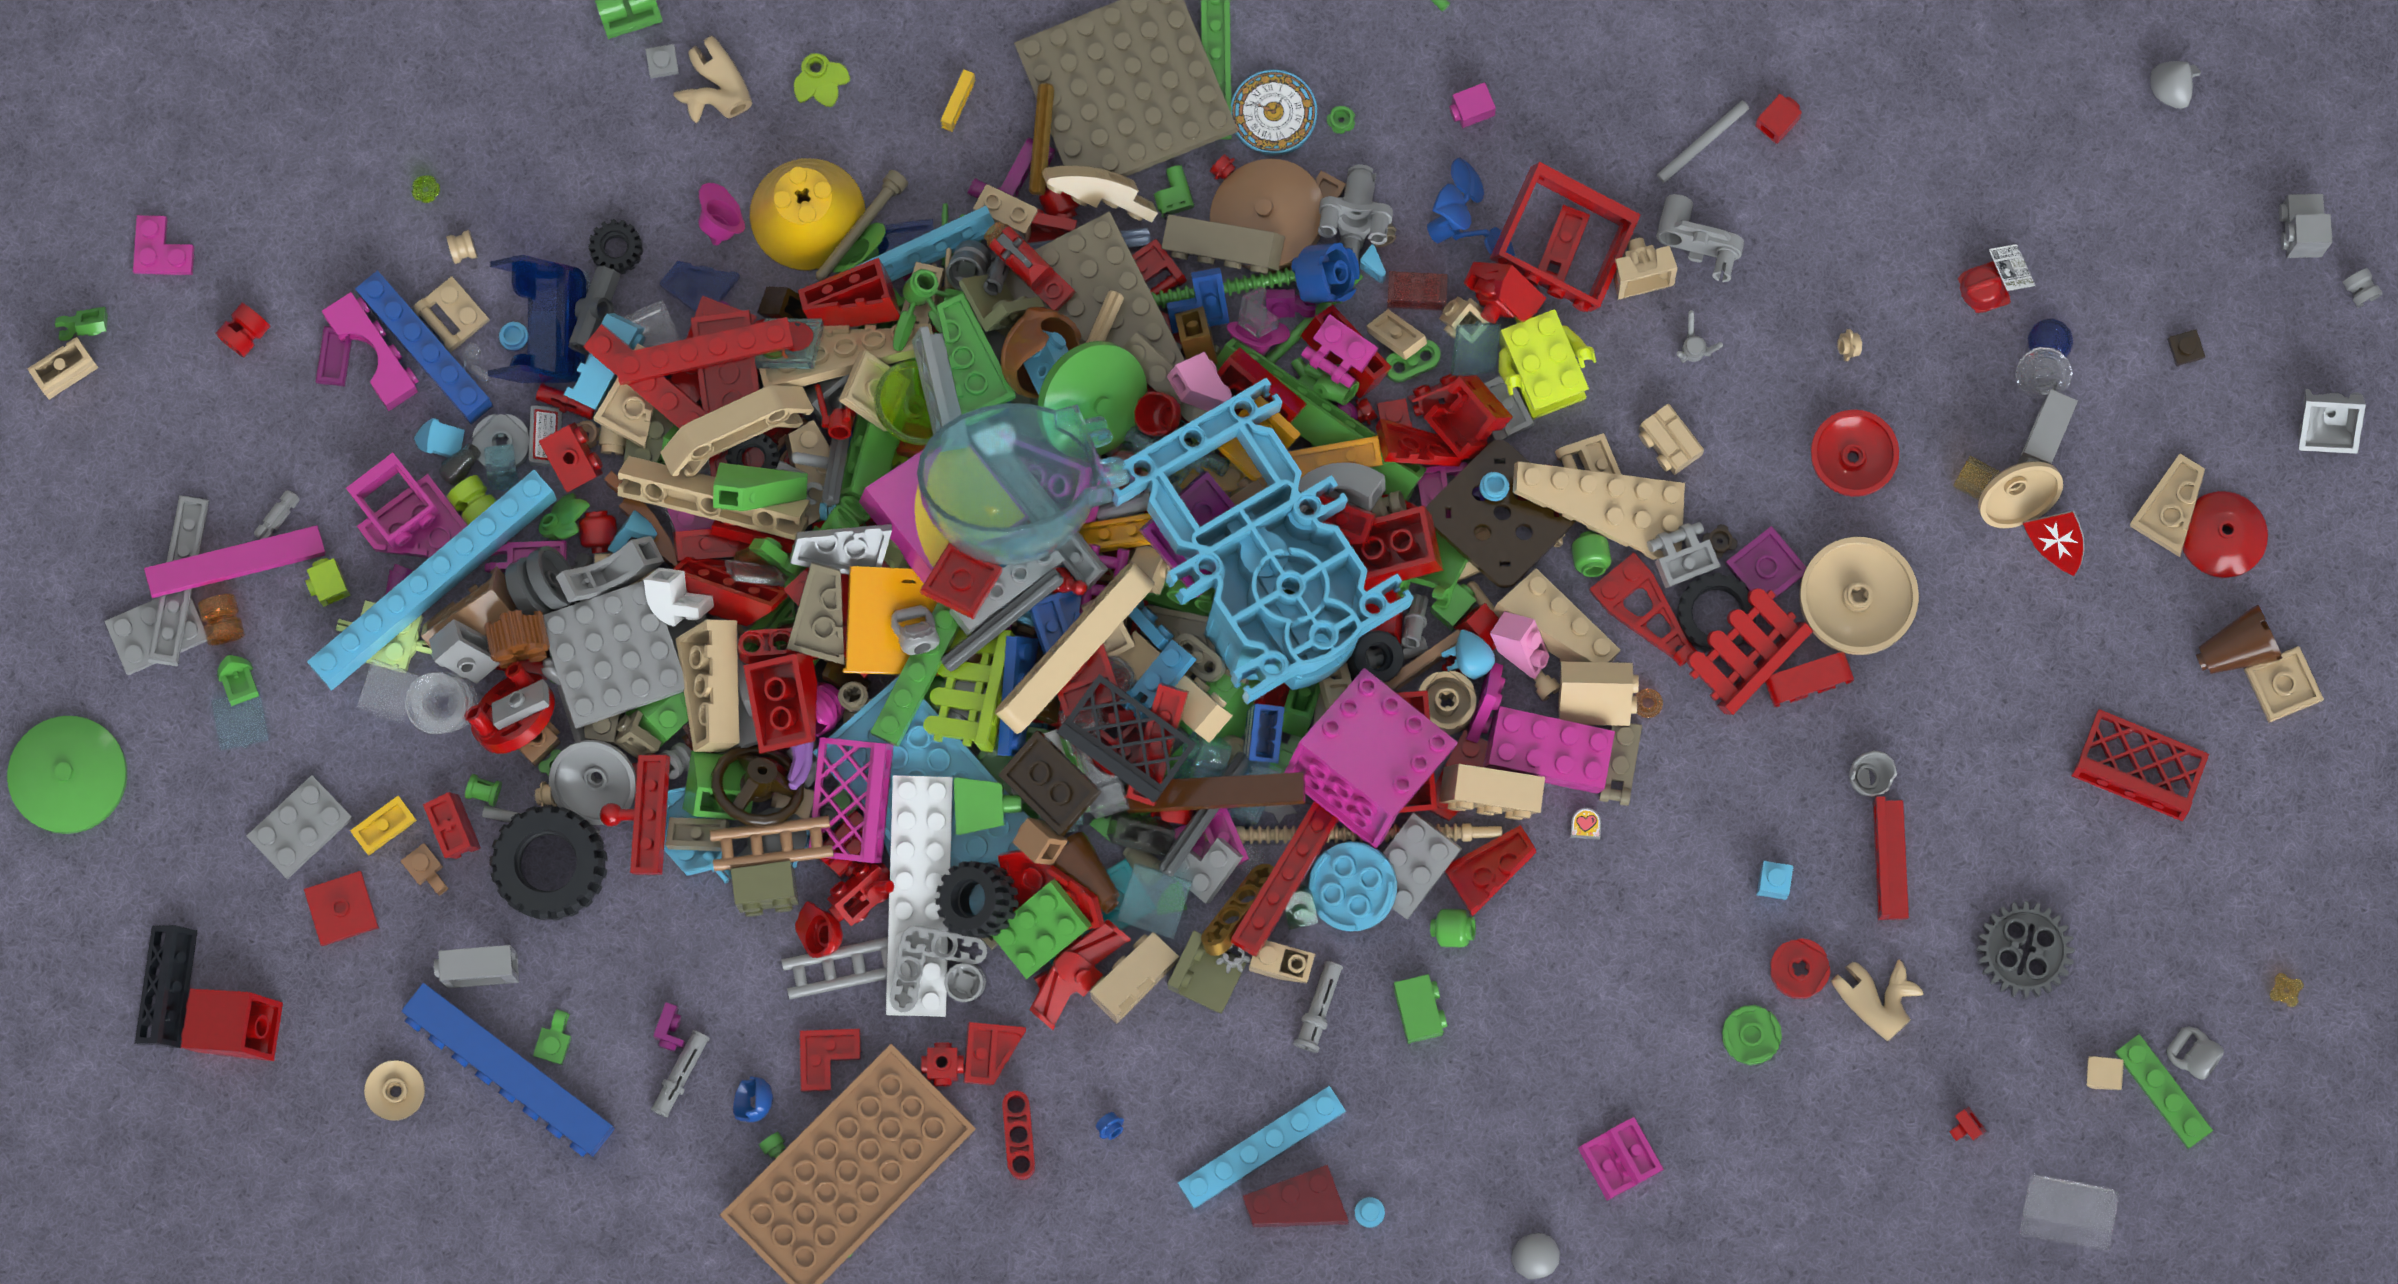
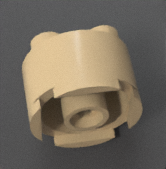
M1456 671L1436 672L1428 676L1421 684L1419 691L1428 690L1430 721L1448 735L1462 731L1471 722L1476 709L1477 697L1472 682L1466 676ZM1452 699V707L1448 705L1446 707L1441 706L1442 700Z

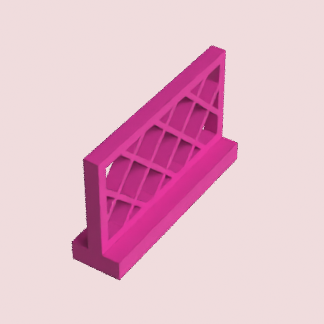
M820 737L812 818L821 817V808L830 802L838 812V815L830 821V827L842 818L852 830L839 840L830 827L821 829L822 834L827 832L836 843L833 846V853L838 848L843 852L834 853V857L828 858L882 863L894 745ZM827 744L838 745L845 754L833 765L826 757ZM845 746H854L850 751L845 748ZM860 747L871 748L870 761L861 768L852 754ZM846 759H849L857 769V772L845 781L836 768ZM869 768V772L867 775L864 771ZM832 772L842 785L829 794L823 787V781ZM861 775L867 782V791L858 797L849 784ZM845 788L855 801L842 811L833 798ZM822 793H823V795L826 797L823 801H822ZM866 798V802L864 805L862 803V800ZM858 805L864 812V821L855 827L846 814ZM861 828H863L862 835L859 832ZM854 834L861 842L860 855L850 854L843 845ZM809 839V848H811V839Z

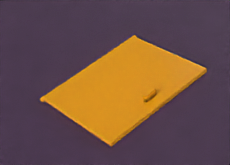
M850 566L846 668H843V673L901 674L910 655L904 653L900 647L899 638L891 627V616L897 610L918 605L926 607L932 613L938 603L921 594L920 589L924 583L913 569ZM926 617L898 622L901 627H905V625H912L921 621L925 622Z

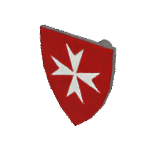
M2075 511L2024 521L2025 530L2040 554L2062 571L2075 576L2082 564L2085 551L2084 534Z

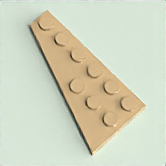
M1519 461L1514 464L1513 493L1544 508L1548 507L1555 510L1571 521H1578L1586 525V528L1625 547L1630 546L1644 553V556L1650 559L1658 560L1663 558L1664 554L1661 550L1650 552L1647 542L1655 539L1656 535L1660 533L1674 532L1679 529V526L1683 525L1685 483ZM1682 541L1673 544L1676 552L1682 550Z

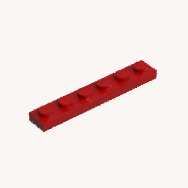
M785 317L613 355L621 386L794 348L788 319Z
M604 324L598 327L583 346L615 375H617L613 355L633 351L628 344ZM665 376L627 384L679 429L683 425L708 414L707 411ZM727 450L712 457L719 460Z
M1314 801L1231 938V944L1255 957L1258 956L1339 821L1337 817L1330 814L1317 802Z

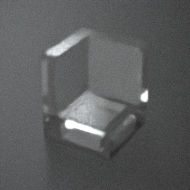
M1262 286L1242 296L1237 322L1238 325L1257 338L1277 329L1280 320L1263 305L1266 289Z

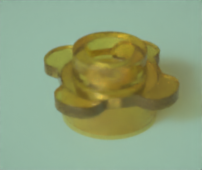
M2284 973L2277 974L2274 979L2276 984L2269 993L2271 1000L2286 1003L2288 1007H2295L2299 1002L2297 998L2299 991L2304 987L2303 982L2300 979L2293 980L2287 978ZM2287 987L2289 989V992L2285 993L2284 988Z

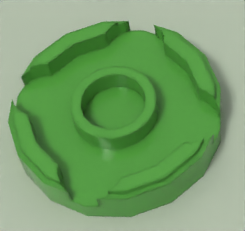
M1757 1005L1742 1006L1734 1010L1725 1020L1722 1029V1041L1728 1054L1737 1062L1747 1065L1761 1064L1771 1059L1779 1049L1782 1039L1781 1026L1775 1015Z

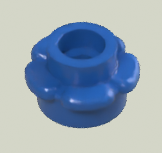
M1114 1112L1104 1115L1096 1124V1129L1100 1134L1099 1137L1112 1140L1119 1136L1123 1131L1124 1119L1122 1117L1119 1118Z

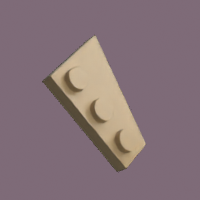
M637 343L634 350L642 349L645 347ZM617 377L593 419L595 422L645 449L654 407L627 384L620 386Z
M2179 454L2131 521L2130 527L2180 557L2205 468Z

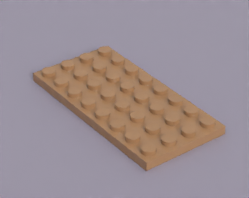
M890 1044L720 1216L787 1284H822L976 1128Z

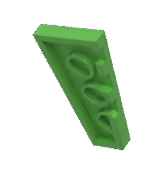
M964 293L938 304L937 312L963 423L1015 399L1016 394L1006 382L1001 365Z

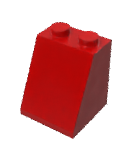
M190 989L189 998L186 1003L185 1023L181 1034V1048L199 1053L274 1061L283 1002L251 992Z

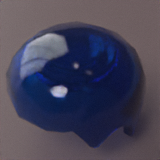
M2053 318L2036 323L2028 335L2029 350L2035 358L2046 363H2054L2066 359L2074 346L2071 330L2064 322Z

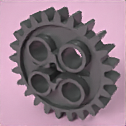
M2028 901L2023 903L2021 909L2013 902L2010 905V912L2006 908L2001 907L1999 909L2001 918L1992 914L1989 918L1993 925L1984 923L1982 926L1988 934H1980L1977 938L1985 943L1976 948L1977 952L1984 953V957L1978 960V964H1987L1988 966L1982 974L1992 973L1994 977L1991 979L1990 984L1993 985L1998 981L2002 983L2000 986L2001 993L2007 987L2011 988V997H2014L2018 990L2022 991L2023 999L2028 998L2030 991L2038 998L2041 995V988L2045 992L2050 993L2052 991L2050 982L2059 986L2062 982L2058 975L2067 977L2069 974L2063 966H2071L2074 962L2066 957L2075 952L2074 948L2067 947V943L2074 939L2073 936H2064L2063 934L2069 926L2063 925L2059 927L2057 923L2060 921L2061 916L2058 915L2053 919L2049 917L2051 913L2050 907L2044 913L2040 912V903H2037L2033 910L2029 909ZM2029 925H2033L2034 931L2028 949L2033 952L2026 956L2022 975H2018L2017 969L2023 955V950L2019 949V947L2025 944ZM2008 926H2019L2022 931V937L2018 939L2012 938L2008 934ZM2037 934H2047L2051 939V945L2048 947L2039 945ZM2003 953L2012 955L2014 966H2004L2000 961V955ZM2033 961L2039 962L2043 966V974H2032L2029 969V963Z

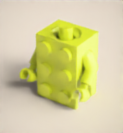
M1555 309L1535 317L1532 316L1525 322L1515 318L1517 324L1500 331L1498 342L1501 346V351L1499 352L1498 373L1507 385L1509 395H1513V388L1518 387L1532 420L1586 399L1584 391L1589 390L1581 368L1585 367L1584 360L1591 359L1593 363H1596L1594 349L1586 346L1583 340L1568 326L1561 324Z

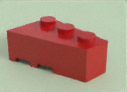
M879 257L798 290L802 309L812 326L850 325V327L896 321L900 317V310L892 281Z

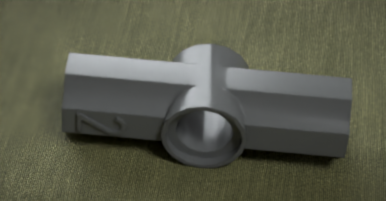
M597 266L586 298H581L577 301L575 305L577 322L568 346L573 351L589 355L590 352L583 346L601 325L605 315L614 313L612 298L620 279V274L616 270L605 266Z

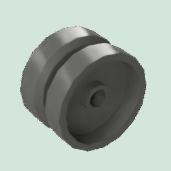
M543 546L531 552L528 557H523L510 563L506 568L505 580L508 591L519 610H522L525 616L529 614L531 616L534 615V611H541L545 615L568 607L576 602H568L556 579L559 573L570 570L571 567L565 558L550 546Z

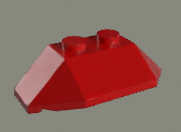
M686 556L673 568L674 570L684 571L687 593L713 596L714 607L707 613L726 620H737V624L746 627L772 612L788 597L777 577L728 560H696L695 557Z

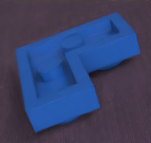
M1220 267L1192 272L1195 298L1167 303L1172 334L1179 333L1175 314L1202 306L1204 307L1209 327L1230 323Z

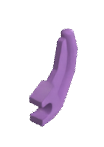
M814 742L790 747L792 748L793 761L788 774V786L792 790H796L808 777L813 764Z

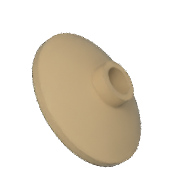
M395 1060L380 1064L370 1073L365 1084V1099L369 1108L376 1115L386 1120L397 1121L411 1116L419 1109L425 1095V1085L421 1074L412 1065L403 1061ZM395 1086H399L402 1090L401 1095L398 1097L391 1095V1089Z

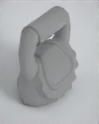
M918 605L897 610L891 616V627L898 636L900 647L904 653L909 655L922 654L935 649L939 645L940 638L936 631L933 614L926 607ZM923 616L926 617L925 622L921 621L920 623L905 625V627H901L898 622Z
M2189 1026L2181 1028L2166 1049L2167 1056L2173 1065L2189 1071L2190 1074L2198 1079H2206L2224 1054L2223 1048L2218 1043L2211 1041L2198 1028ZM2193 1034L2198 1040L2194 1042L2192 1048L2185 1054L2184 1059L2177 1058V1054Z

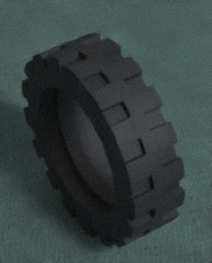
M1722 573L1703 575L1688 585L1679 601L1677 613L1679 625L1687 640L1702 651L1710 652L1712 648L1707 642L1708 635L1701 631L1693 620L1692 609L1694 602L1700 595L1707 591L1721 590L1728 592L1736 598L1741 610L1745 613L1752 608L1747 600L1749 593L1747 585L1742 581L1735 580L1736 577L1728 574V576H1725ZM1738 635L1732 642L1738 647L1745 640Z

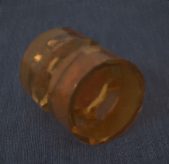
M234 594L212 596L197 604L201 620L207 623L204 627V632L208 645H222L239 640L245 636L242 620L236 617L239 609Z

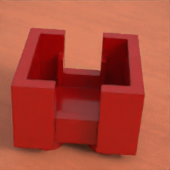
M1477 375L1459 376L1448 389L1451 394H1458V398L1453 403L1435 404L1424 416V419L1455 455L1462 460L1475 458L1488 445L1487 440L1492 432L1502 430L1513 416Z

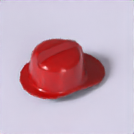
M1994 261L1971 268L1962 273L1958 278L1963 299L1976 313L1987 312L2011 303L2009 292L2005 288Z

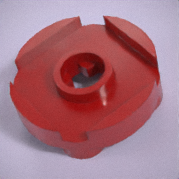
M1805 938L1787 941L1780 945L1770 962V978L1775 987L1784 995L1794 999H1807L1819 993L1826 985L1830 976V966L1825 950L1816 942ZM1801 961L1805 962V969L1808 971L1807 975L1801 974L1796 976L1792 964H1799Z

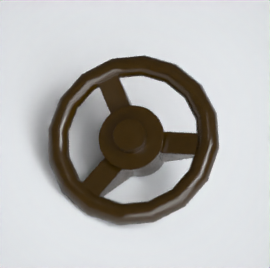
M757 744L747 748L735 747L719 758L712 771L711 789L718 805L730 817L746 825L763 827L782 823L796 813L804 799L805 782L796 790H792L788 786L789 780L777 770L776 765L771 761L778 762L789 773L792 760L785 753L776 750L760 754ZM738 759L746 773L740 781L741 791L732 803L727 798L723 789V775L728 766ZM774 793L791 797L787 806L775 813L759 815L744 811L751 801H766Z

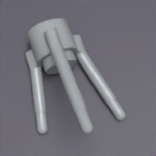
M1692 310L1688 312L1687 339L1683 344L1682 351H1677L1676 353L1682 363H1685L1687 360L1692 362L1699 361L1704 356L1709 357L1713 352L1723 347L1722 342L1706 347V342L1701 337L1695 336L1694 311Z

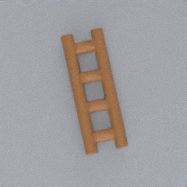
M829 816L783 821L782 823L765 827L748 825L710 830L711 842L720 841L722 859L713 860L714 871L783 861L795 862L834 857L833 846H823L821 828L830 827ZM810 830L811 848L794 850L792 832ZM780 834L782 851L764 853L762 836ZM750 837L752 855L734 857L732 839Z

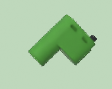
M1182 165L1168 168L1166 174L1170 188L1154 193L1158 211L1161 212L1165 220H1167L1168 214L1172 215L1195 207Z

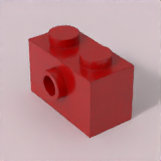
M576 422L539 440L566 493L603 474L600 469L603 465L596 452H591L586 443L589 441L588 436L581 426H577Z

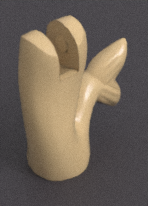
M713 36L704 39V43L713 58L709 62L706 61L704 55L696 46L688 52L690 61L697 72L718 85L720 89L706 87L673 93L678 101L688 104L689 115L695 123H698L705 104L713 105L726 118H733L749 109L752 105L750 94L741 74L727 52Z
M1897 960L1889 985L1885 991L1883 1006L1870 974L1860 964L1851 962L1846 966V969L1859 984L1852 988L1839 975H1836L1831 982L1852 1011L1888 1042L1911 1020L1901 1004L1902 997L1921 996L1924 993L1917 984L1907 981L1905 966L1900 960Z

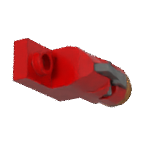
M998 221L987 230L984 235L987 246L1048 307L1059 311L1076 293L1008 224Z

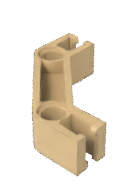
M767 386L683 425L660 453L671 476H679L680 470L684 467V474L686 476L695 477L710 457L774 427L799 428L803 424L799 413L810 415L814 408L803 386Z

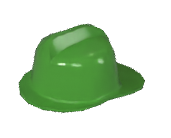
M874 223L869 225L832 272H844L879 256L877 247L885 236L886 228L884 224Z

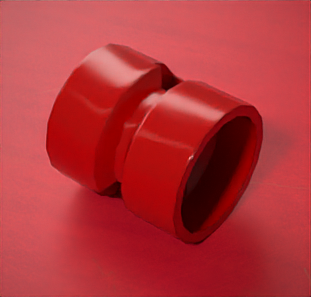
M241 302L231 314L232 321H225L216 331L215 335L238 355L245 358L255 346L253 340L255 338L261 339L271 326L253 309Z

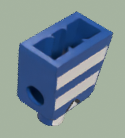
M1254 704L1248 709L1243 753L1248 760L1269 763L1279 762L1285 707Z

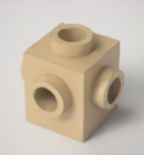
M1458 296L1455 300H1451L1446 304L1443 314L1439 318L1446 325L1443 330L1453 339L1458 340L1460 337L1470 343L1488 324V321L1480 316L1483 308L1471 298L1466 301Z

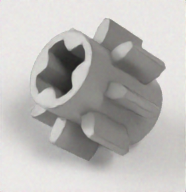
M1232 944L1227 952H1231L1233 948H1236L1241 958H1235L1234 962L1229 961V955L1225 952L1216 961V964L1221 965L1224 963L1227 966L1226 973H1229L1231 968H1237L1241 973L1243 971L1241 964L1243 961L1250 963L1251 958L1245 956L1246 951Z

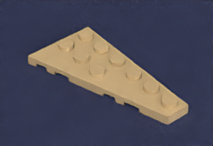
M897 324L892 328L877 329L876 325H865V329H850V325L809 326L813 330L814 338L806 349L796 352L786 349L785 353L788 355V359L782 356V358L771 360L763 355L756 356L763 386H806L849 375L859 352L862 350L868 351L887 365L915 358L912 339L920 327L928 326L930 334H933L931 324H914L910 337L901 351H896L893 347V338Z

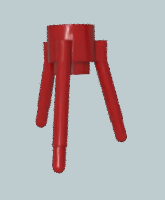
M818 383L815 384L822 416L821 426L828 428V435L838 440L847 439L851 436L856 412L845 406V409L838 408L833 410L830 416H828L821 386Z

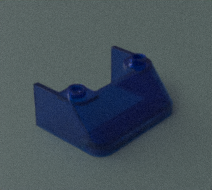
M526 255L490 261V267L512 272L511 282L514 292L518 296L528 299L529 339L527 354L515 355L508 367L488 370V376L518 383L577 382L581 374L577 372V368L580 363L585 364V355L573 351L568 346L577 322L575 305L579 299L586 298V278L584 273L577 267Z

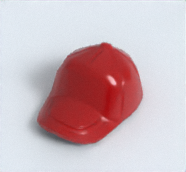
M811 901L805 902L795 922L797 935L806 952L812 958L829 956L836 952L842 943L843 933L841 924L832 914L820 909Z

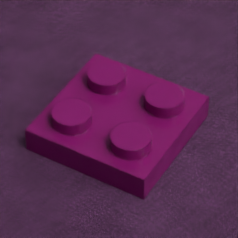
M1772 526L1725 563L1735 577L1747 585L1749 591L1755 588L1762 589L1765 592L1772 590L1776 595L1772 599L1773 601L1799 581L1807 568Z

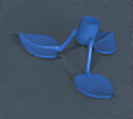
M1459 157L1451 165V175L1455 185H1445L1437 195L1432 211L1442 216L1429 222L1427 230L1432 240L1436 243H1441L1450 237L1458 240L1463 237L1485 236L1484 243L1491 255L1502 230L1494 227L1490 231L1483 229L1460 232V229L1466 230L1471 225V215L1465 204L1470 198L1475 203L1481 202L1484 197V189L1481 179L1474 168ZM1510 241L1506 253L1515 257V252Z

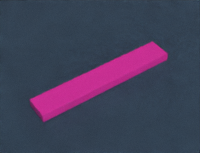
M312 526L144 568V573L151 598L325 556V550L318 526Z

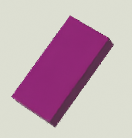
M324 326L315 381L317 384L345 387L352 345L350 334L345 337V341H340L330 326Z

